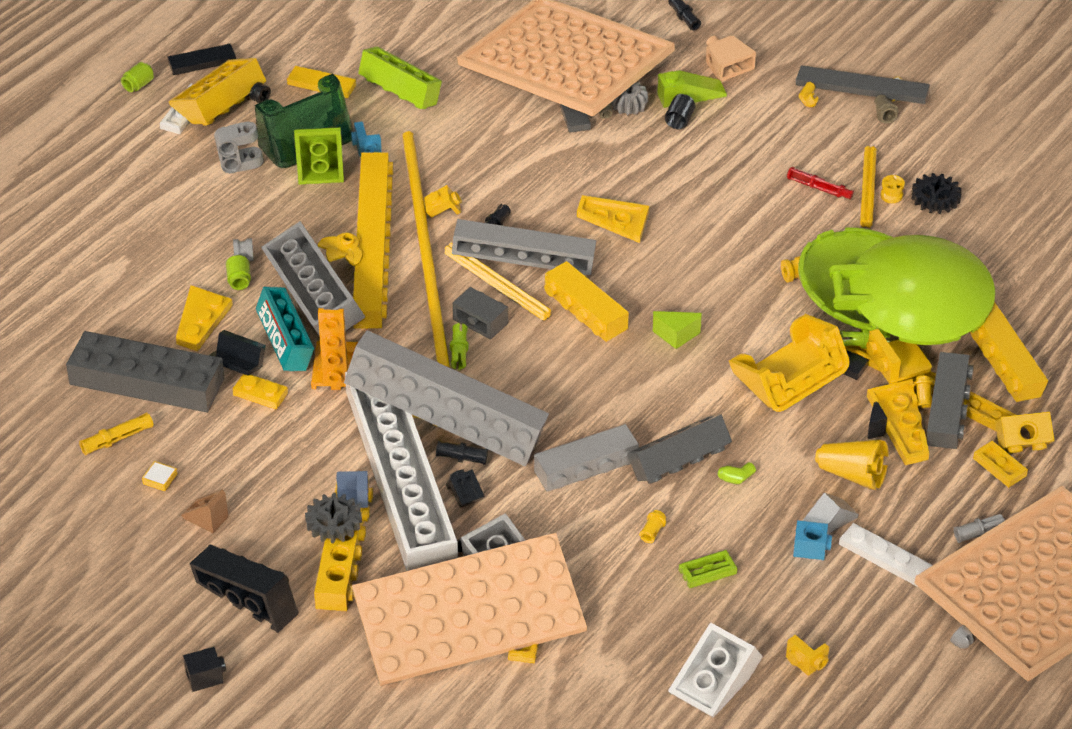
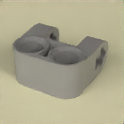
M242 122L216 130L214 138L221 168L225 173L231 174L251 170L263 164L264 159L260 148L248 147L238 150V146L257 140L258 131L255 123Z

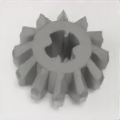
M640 82L634 83L611 102L613 110H618L619 114L626 113L627 116L632 113L637 115L638 112H644V108L648 103L646 87L640 86Z

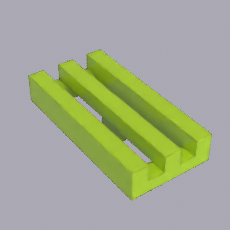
M723 550L679 564V572L683 573V579L687 581V586L690 589L737 574V567L728 551Z

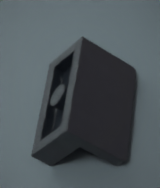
M222 330L219 332L217 350L209 354V356L222 358L223 367L250 375L263 367L266 345Z

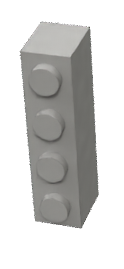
M624 424L534 454V472L546 492L601 473H607L610 470L625 465H630L627 453L639 448V444L627 425Z

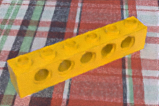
M368 477V502L372 503L373 487H369ZM336 482V487H335V492H334V493H336V495H337V482ZM369 506L368 508H360L362 523H360L359 531L354 530L353 537L346 535L344 542L339 538H336L334 543H331L330 538L324 541L314 590L316 609L347 611L349 601L354 600L352 583L358 579L359 567L356 565V562L361 561L362 545H360V541H365L366 526L363 525L364 522L369 521Z

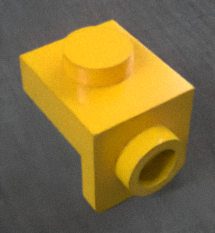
M448 185L424 197L426 213L431 218L449 208L457 215L461 213V197L456 191L453 192Z
M797 635L787 640L786 657L793 666L801 669L806 675L809 676L816 670H822L828 663L829 646L826 643L813 650Z

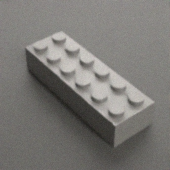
M301 221L261 247L318 334V308L328 310L343 308L345 331L365 318V315Z

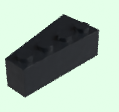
M211 544L189 563L197 584L220 598L226 595L233 606L240 610L243 607L253 612L252 616L259 622L263 620L268 621L272 624L271 629L277 633L299 614L289 585V579L281 571L273 570L264 564H258L244 556H238L224 548Z

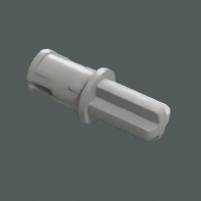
M1001 514L982 520L976 518L972 523L954 527V536L958 543L980 537L1004 522L1005 519Z

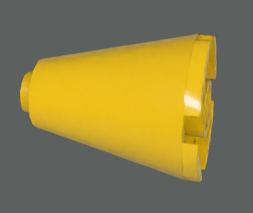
M879 439L823 444L816 451L815 461L822 470L868 489L876 490V488L882 486L886 476L888 465H883L884 456L888 457V446L886 441Z

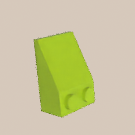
M341 128L294 130L298 185L344 182Z

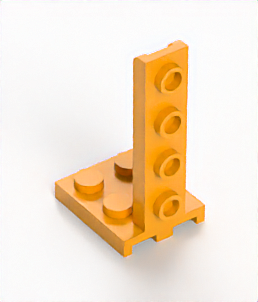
M318 308L320 341L316 342L311 388L317 389V386H331V390H341V387H346L344 383L345 372L348 371L358 342H346L343 308L338 310Z

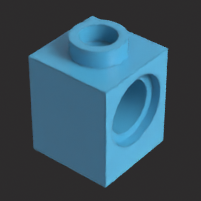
M797 520L793 557L824 560L825 550H831L832 535L827 534L828 524Z

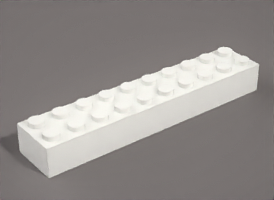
M346 384V394L406 571L458 558V542L412 414Z

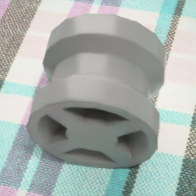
M247 238L245 241L233 239L234 256L241 255L249 261H254L252 238Z

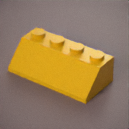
M256 58L228 60L168 102L170 106L186 117L192 124H203V126L213 123L218 115L230 111L232 105L243 102L245 96L250 94L253 85L257 82L264 84L266 79Z

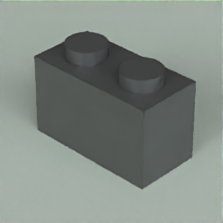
M469 287L452 302L453 320L460 324H465L469 329L490 340L508 324V306L472 287Z

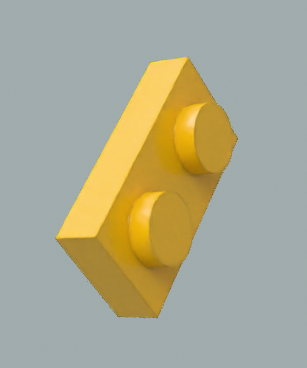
M243 374L232 388L234 396L276 410L288 395L287 386L253 375Z
M990 441L974 451L973 459L1008 488L1027 477L1028 469L994 441Z

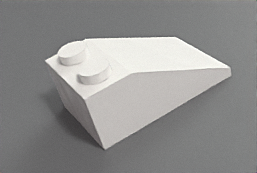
M710 623L668 692L714 718L749 680L763 656L751 644Z

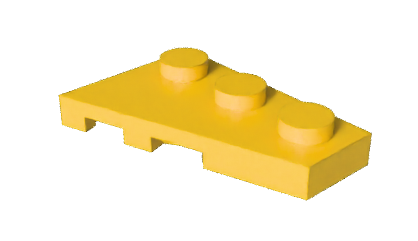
M584 195L581 196L577 208L578 218L638 243L641 241L649 214L648 205Z
M190 285L176 335V344L198 352L233 306L232 299Z

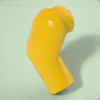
M807 82L798 95L802 103L808 108L815 107L819 100L818 96L813 97L816 87L812 82Z

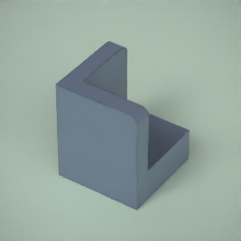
M367 471L337 472V497L340 498L343 494H346V500L354 498L355 505L359 504L360 508H368Z

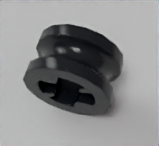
M257 82L250 90V99L259 104H264L270 97L271 89L269 86Z

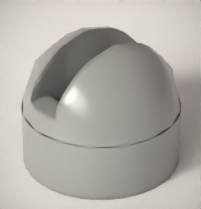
M962 625L953 634L950 641L955 646L966 649L973 643L974 638L971 631L965 625Z

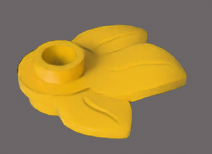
M341 233L338 236L322 238L317 245L322 249H326L328 262L345 257L351 265L356 266L362 259V251L358 247L359 239L351 233Z

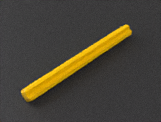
M453 243L446 245L445 254L526 310L543 321L551 316V309L499 273L476 258L452 254Z

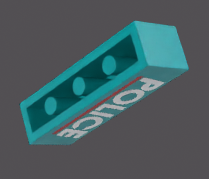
M263 287L256 311L283 370L306 371L314 347L286 288Z

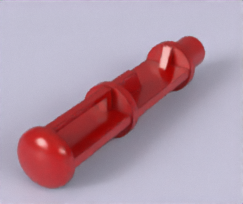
M790 167L787 172L788 180L810 186V188L821 190L838 198L844 197L851 200L854 191L846 189L842 184L837 186L826 182L825 179L817 175L809 174L795 167Z

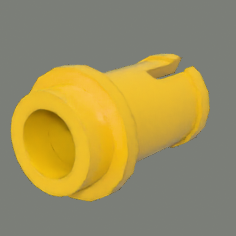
M930 376L916 377V382H914V386L917 387L918 408H931L932 386L934 382L931 381Z
M654 510L647 515V522L639 533L640 538L644 542L653 543L658 532L667 523L666 515L659 510Z

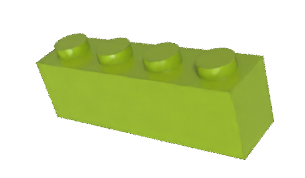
M378 46L363 50L358 74L365 77L368 82L382 86L383 90L393 92L400 99L413 103L416 108L427 109V107L437 105L442 80Z

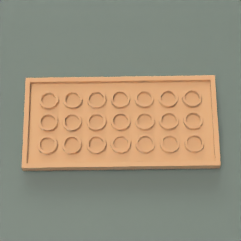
M556 533L352 585V591L380 686L499 655L513 649L518 650L533 644H540L587 631V625Z

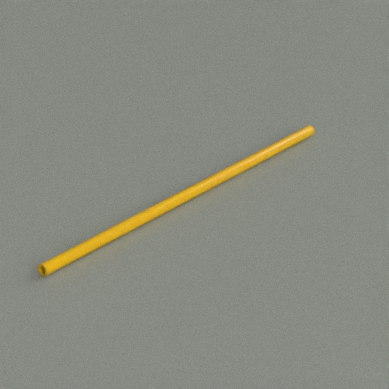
M406 131L402 137L436 359L438 363L450 368L414 135L411 131Z

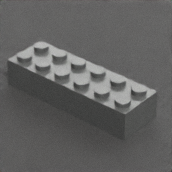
M89 331L83 332L66 363L70 385L208 413L225 379L222 358Z

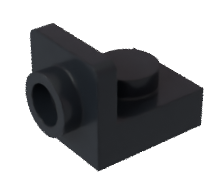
M462 469L452 473L446 483L447 490L452 489L460 508L481 501L485 497L473 469L466 472Z

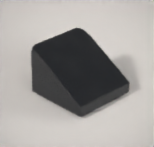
M877 401L873 403L868 439L884 436L886 431L887 417Z

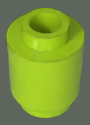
M143 62L137 63L123 74L121 78L122 86L128 92L140 90L153 80L152 67Z
M241 255L232 256L226 261L227 282L233 289L243 290L248 287L251 281L249 260Z

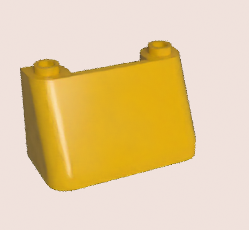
M805 313L790 326L791 343L755 364L753 357L746 353H741L730 359L729 364L733 373L767 407L776 412L784 411L836 379L848 369L849 357L837 326Z

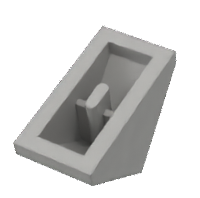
M824 492L802 521L828 524L827 534H830L858 518V513L842 498Z

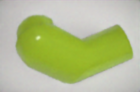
M750 462L741 468L722 466L718 470V477L725 482L738 485L756 472V468Z

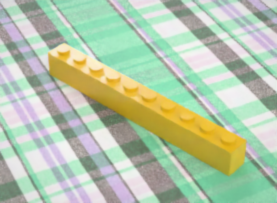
M361 152L357 238L359 239L358 247L362 251V259L355 266L353 299L365 315V318L353 325V329L382 328L383 319H387V304H383V302H388V288H384V285H389V273L385 271V269H389V255L385 254L390 253V239H386V237H391V224L387 223V221H391V208H388V206H392V192H388V190H393V177H389V175H393V162H389L388 152Z

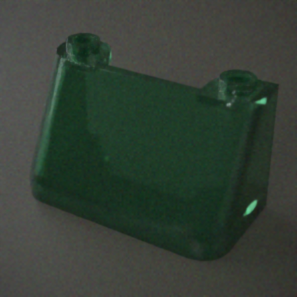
M333 73L324 76L318 81L320 92L284 107L272 99L255 105L258 146L277 167L289 168L297 164L294 130L341 128L342 145L351 142V132H354L340 81Z

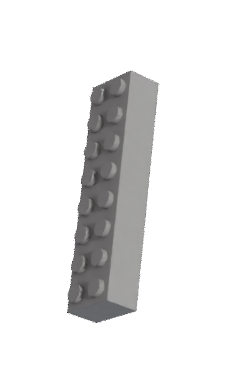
M366 330L356 345L344 383L525 467L537 446L549 413L368 330Z

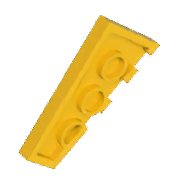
M913 379L867 389V398L872 407L873 403L877 401L887 417L886 432L903 463L909 465L928 460L929 449L925 431L922 428V418L918 410V400L914 392Z

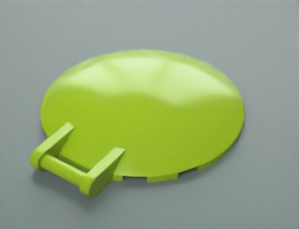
M850 227L845 228L844 231L834 232L829 230L817 235L815 240L806 244L798 263L799 278L804 290L816 305L835 319L856 328L868 331L875 330V328L869 325V320L863 314H859L857 310H836L834 308L833 299L835 294L833 279L829 275V268L833 265L856 264L860 256L869 248L894 237L874 230ZM842 280L844 295H850L848 280Z
M904 235L890 238L869 248L860 256L856 264L833 265L829 268L830 278L833 279L835 294L833 305L836 310H857L859 314H863L869 320V325L879 329L884 335L890 333L899 337V341L911 344H945L960 340L962 335L970 331L974 333L985 323L995 301L994 282L983 262L961 245L934 236ZM842 280H848L850 295H844Z

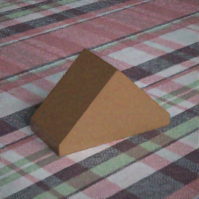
M221 489L197 498L181 516L185 520L214 533L228 518L226 493Z

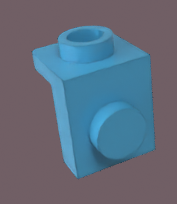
M363 121L355 122L354 132H351V141L353 146H357L359 157H361V152H382L380 135L367 136Z

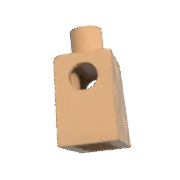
M711 36L707 40L706 63L715 77L721 82L755 69L756 52L736 37L728 36L719 39L717 36Z

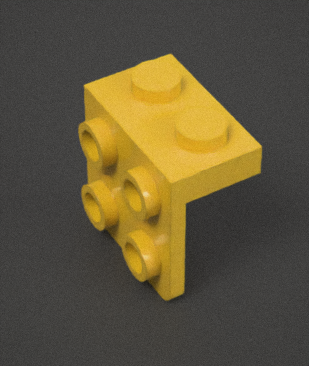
M879 329L869 332V340L866 344L867 353L889 384L931 371V363L917 344L902 342L899 339L887 342Z

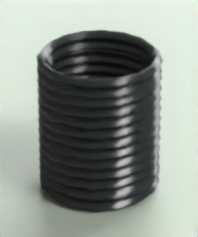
M685 94L676 95L665 114V122L673 129L685 128L696 107L694 100Z

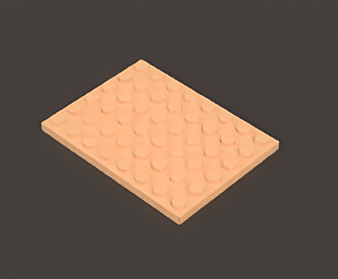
M532 0L458 56L457 59L458 65L594 117L674 52L675 45L673 42L555 0Z
M1060 486L918 574L914 582L1027 681H1030L1072 653V493L1063 486Z

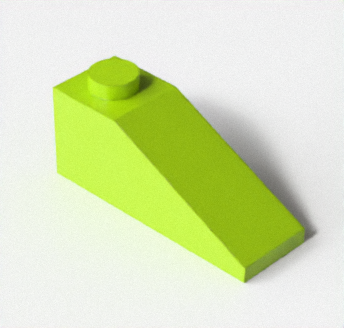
M680 70L658 74L657 95L663 108L669 107L673 98L678 94L688 95L694 102L727 97V93L718 79Z

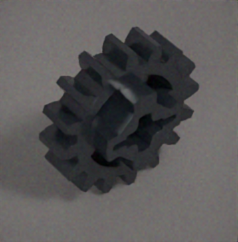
M932 173L931 177L924 174L922 179L917 178L916 183H913L911 199L915 200V206L921 205L920 210L927 208L929 213L937 211L938 214H941L942 210L949 213L951 208L956 209L957 204H960L962 188L958 187V181L952 182V177L944 178V174L936 176L935 173Z

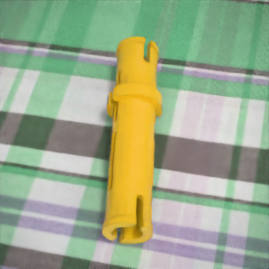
M146 412L107 430L101 429L97 434L79 441L83 454L88 455L98 449L112 447V444L152 428L154 426L150 414Z

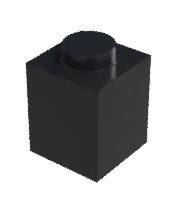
M215 647L183 655L185 673L192 692L224 683L222 672L226 671V665L223 656L218 657Z

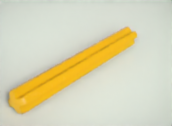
M874 146L865 147L860 225L868 228L873 225L877 149Z

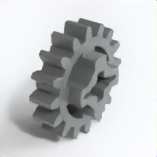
M332 493V496L329 498L323 494L321 501L315 498L313 499V505L307 506L305 523L307 531H312L313 538L320 535L321 542H324L327 538H330L331 543H334L336 538L344 542L346 535L353 537L354 530H360L362 513L360 512V505H355L354 498L346 500V494H343L340 498L337 497L336 493Z

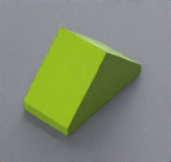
M653 311V332L677 349L701 333L702 313Z

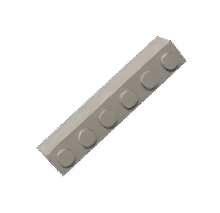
M457 219L453 236L452 254L545 269H553L567 261L582 274L591 275L596 240Z

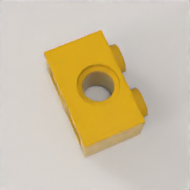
M1050 412L1000 417L995 421L998 444L1003 450H1008L1009 454L1022 452L1025 447H1032V451L1047 449V445L1055 441ZM1021 428H1026L1029 431V439H1024L1021 436Z

